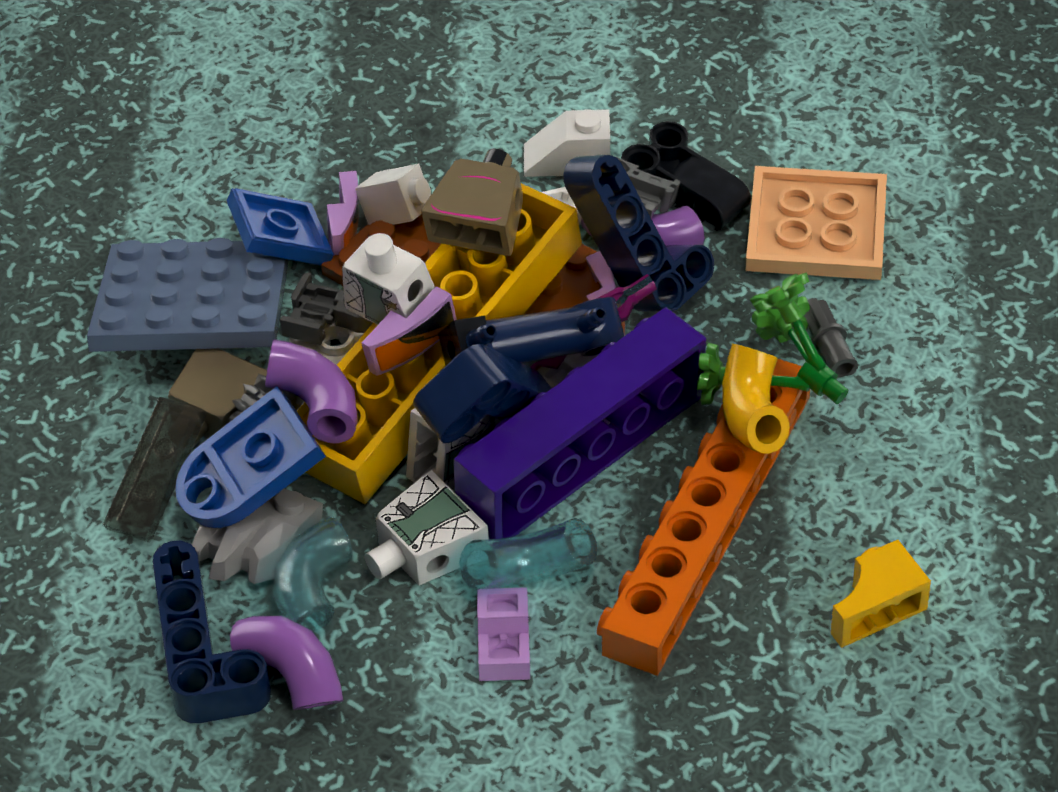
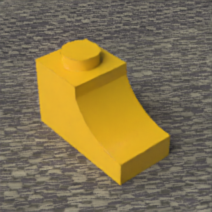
M898 539L881 547L869 548L861 556L855 558L852 585L854 590L845 599L833 605L831 635L841 648L927 610L931 580Z

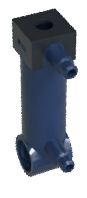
M605 297L589 300L571 308L492 320H486L485 316L454 320L442 329L438 336L446 366L463 350L476 344H483L520 363L578 353L582 356L599 355L602 349L609 343L617 342L623 338L624 332L615 298Z

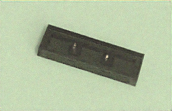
M159 397L103 522V526L107 530L150 543L176 487L178 473L190 455L207 416L203 409Z

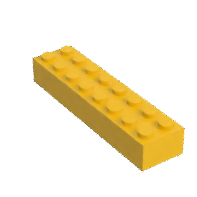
M521 183L523 204L511 256L441 244L425 264L434 286L452 295L457 320L485 316L486 320L523 315L582 245L577 208ZM375 323L366 330L337 364L355 390L357 409L356 431L353 437L341 443H327L314 437L326 457L305 472L363 504L369 501L408 454L410 412L415 408L413 400L417 393L445 367L439 341L420 356L394 370L378 376L369 372L362 342L377 327ZM304 402L297 410V413L308 428L309 407Z

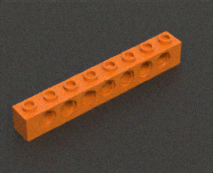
M777 359L773 375L796 377L802 366ZM770 386V402L772 405L782 409L788 417L790 435L810 399V390L806 392L795 388ZM723 404L717 416V426L714 432H707L704 435L698 450V460L694 467L687 466L679 482L678 495L674 501L667 500L663 506L658 530L654 536L647 535L639 552L638 565L634 572L626 571L619 586L618 600L613 608L607 606L604 609L597 626V635L602 636V656L656 676L659 675L783 448L782 446L778 451L766 454L746 447L730 432L723 413Z

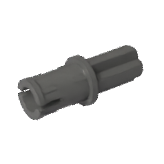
M809 299L810 310L804 317L807 319L814 347L816 350H820L826 365L838 374L837 378L854 374L858 369V364L845 341L847 338L845 328L837 324L825 300Z

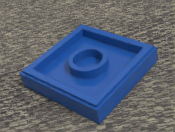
M238 188L231 189L227 203L247 252L316 265L332 260L334 253L312 203Z

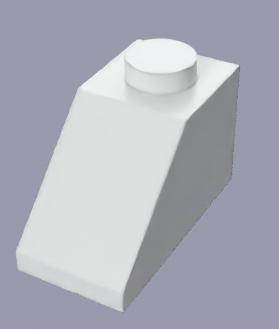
M609 110L565 111L524 143V177L563 176L565 166L575 157L610 155Z

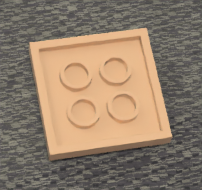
M755 166L745 271L797 275L807 273L811 276L881 280L887 174Z

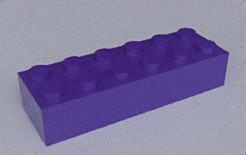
M665 307L651 318L641 320L634 330L619 341L606 345L598 356L584 366L571 370L565 379L552 389L536 395L530 404L517 414L501 420L492 432L478 442L465 446L457 457L454 458L455 494L488 525L489 546L495 551L701 399L702 390H697V381L700 374L704 373L699 367V357L701 352L705 353L706 337ZM603 419L608 420L610 424L605 423Z

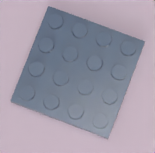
M215 238L208 242H186L182 239H171L164 243H142L137 240H128L119 244H111L87 333L89 352L271 347L273 339L277 340L289 259L247 252L243 241H231L227 238Z

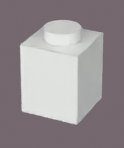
M419 164L376 172L355 188L369 225L379 220L393 225L413 221L422 214L421 210L431 196L430 186L424 178Z

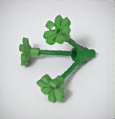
M808 274L791 275L784 279L782 287L776 286L765 292V294L753 296L750 301L756 309L752 314V322L758 326L755 330L756 334L763 340H768L775 336L780 343L792 340L806 361L796 377L773 375L771 386L795 388L806 392L811 389L818 396H827L835 404L842 402L849 390L837 381L838 374L825 364L806 331L808 322L804 315L810 310L807 298L805 296L798 298V294L805 290L804 285L810 282ZM708 342L706 353L701 352L699 357V367L704 371V373L700 374L697 381V390H702L701 405L712 404L715 393L721 388L726 368L719 359V346Z

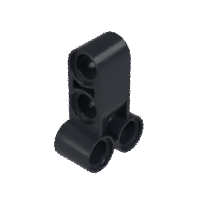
M666 121L654 125L650 130L649 145H631L622 153L621 159L638 165V169L673 182L675 179H678L680 186L675 200L677 205L674 207H690L698 215L701 222H709L715 226L714 230L716 231L725 227L751 203V194L742 180L688 148V132L679 123Z

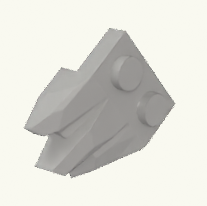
M284 488L236 524L223 528H208L199 525L192 546L195 547L199 562L207 558L214 559L208 579L226 581L240 570L248 572V580L253 584L275 579L289 567L297 556V543L322 519L323 503L303 496L299 492Z

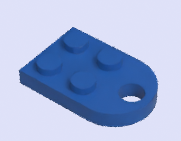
M276 386L193 450L178 473L176 497L181 508L198 524L208 528L231 526L245 519L325 458L326 455L287 396ZM212 487L208 498L200 503H196L199 494L206 488Z

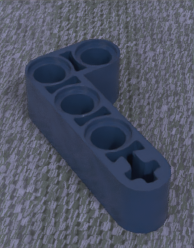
M613 155L575 157L567 163L563 173L566 190L608 267H610L619 287L629 286L646 274L650 277V283L654 281L657 287L656 291L640 300L638 304L634 305L633 309L637 311H660L667 307L669 310L675 311L710 280L714 271V258L711 251L704 245L666 246L618 158Z
M476 344L459 353L415 396L413 406L442 443H451L469 432L487 414L501 420L512 417L528 406L536 395L541 392H547L552 387L539 371L483 344Z
M181 540L164 543L157 548L153 555V569L168 681L177 716L188 723H204L261 711L271 699V687L264 657L250 649L213 654L203 580L195 547ZM183 574V579L175 580L174 576Z

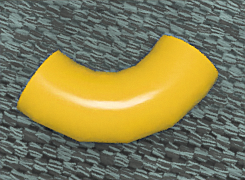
M732 343L722 382L723 413L732 435L746 447L759 453H773L785 444L790 429L788 417L784 411L770 402V386L778 357Z

